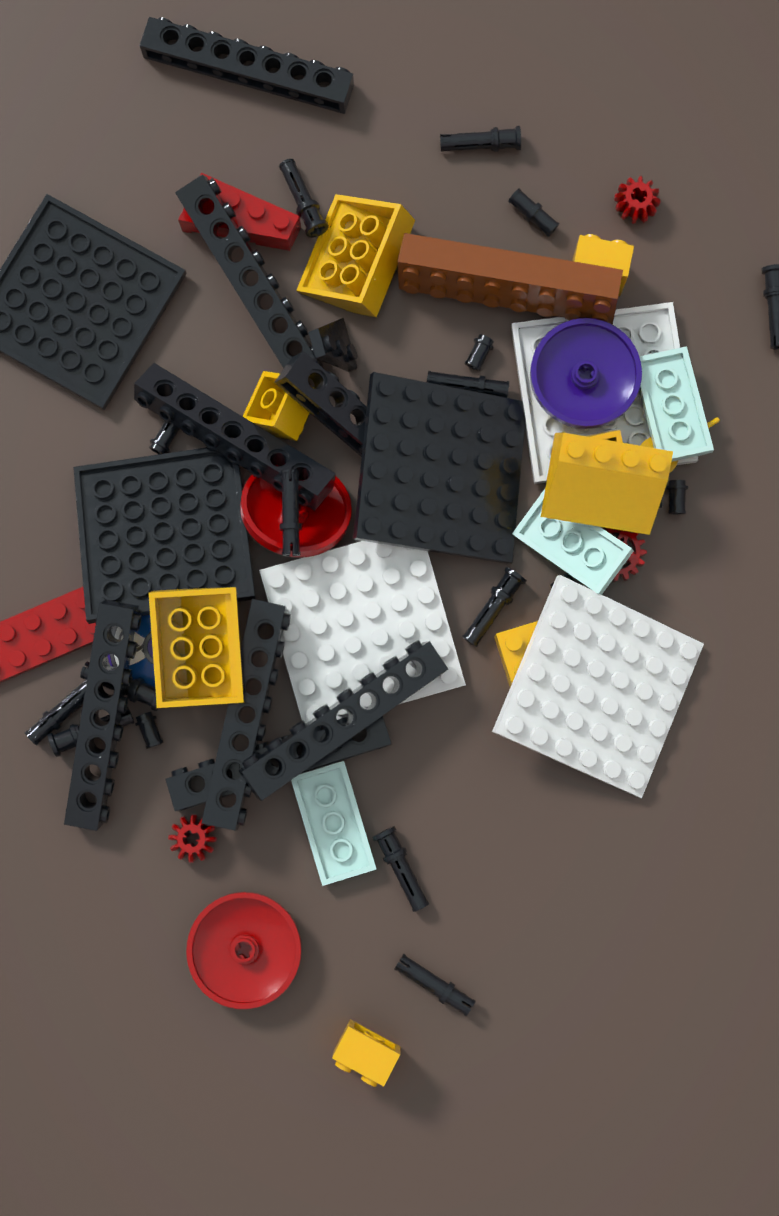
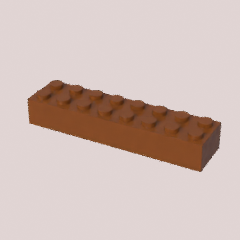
M404 233L398 257L399 289L410 294L423 293L435 298H453L463 303H482L492 308L498 306L511 308L516 312H534L544 317L558 316L569 321L579 318H592L608 322L612 325L623 274L622 269Z

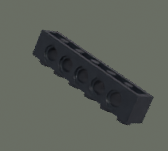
M304 351L293 356L274 383L362 457L367 406L360 401V397L355 392L347 390L339 383L336 375L324 370L314 356ZM308 378L313 380L314 389L309 385ZM329 396L334 398L335 407L330 403ZM350 414L354 415L356 424H353Z

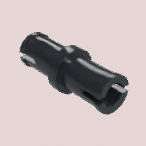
M520 188L508 200L509 203L526 216L525 220L528 223L533 222L547 237L560 224L542 209L543 206L539 202L536 204Z

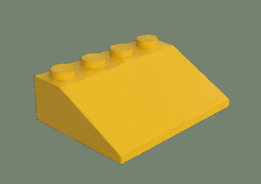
M335 194L325 219L329 228L325 233L318 236L296 291L356 314L377 317L398 265L404 233H411L415 219L401 204Z
M564 432L555 433L541 517L650 535L668 482L673 451Z
M236 587L149 592L157 708L244 703Z

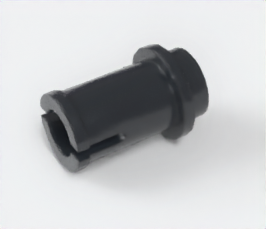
M479 334L478 338H474L475 344L464 363L476 371L481 370L489 351L494 349L492 346L494 341L482 334Z
M164 421L156 437L150 440L151 445L149 448L156 454L169 453L170 449L168 447L180 428Z
M670 480L669 486H666V489L669 490L668 514H686L685 490L688 489L686 481Z
M152 712L135 717L137 720L135 726L140 728L146 749L164 743L155 723L157 718L152 715Z

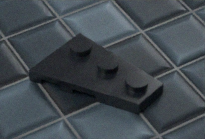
M344 318L308 332L316 359L347 372L357 369L355 361L358 357L354 345L350 343Z

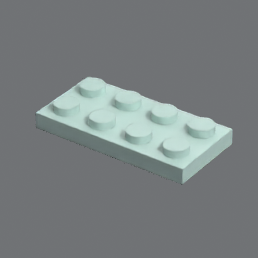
M687 346L639 356L642 365V380L639 392L654 448L673 451L672 461L712 453L714 448Z
M544 489L512 534L597 594L602 595L634 550L599 526L541 517Z
M345 762L334 763L299 774L293 778L291 782L322 886L376 870L377 868Z

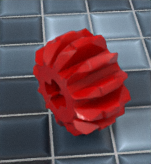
M642 176L638 178L637 182L630 177L627 179L626 184L621 183L619 185V193H616L614 197L615 202L618 203L615 209L616 212L624 211L622 214L623 220L630 216L632 217V224L636 223L638 218L645 223L648 220V216H655L657 212L656 207H659L661 200L657 198L659 188L651 189L653 185L652 180L645 184L643 183Z
M196 814L191 815L190 824L185 816L181 817L180 822L183 827L177 824L172 825V829L177 831L178 835H169L168 837L169 840H177L178 843L170 848L171 851L181 848L182 850L178 854V858L182 860L188 853L189 863L195 861L196 854L201 861L205 860L206 856L203 849L213 853L214 848L208 845V842H217V837L208 836V833L213 832L215 827L209 826L205 829L204 826L206 824H202V819L197 824L198 817ZM190 831L192 834H199L200 839L196 840L199 842L196 846L194 843L188 844L186 838L190 837L187 834Z

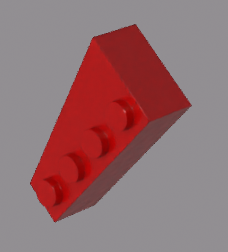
M201 173V174H200V176L203 174V175L206 176L209 180H210L211 178H213V177H210V176H208V175H206V174H204V173ZM213 178L222 191L218 194L222 202H228L234 210L236 216L233 220L238 228L243 226L249 234L251 240L248 242L265 247L291 250L301 230L300 216ZM208 200L203 204L202 210L205 215L212 213L214 210V202L212 200ZM184 208L178 219L182 232L200 233ZM222 224L218 227V236L226 237L229 234L227 224Z

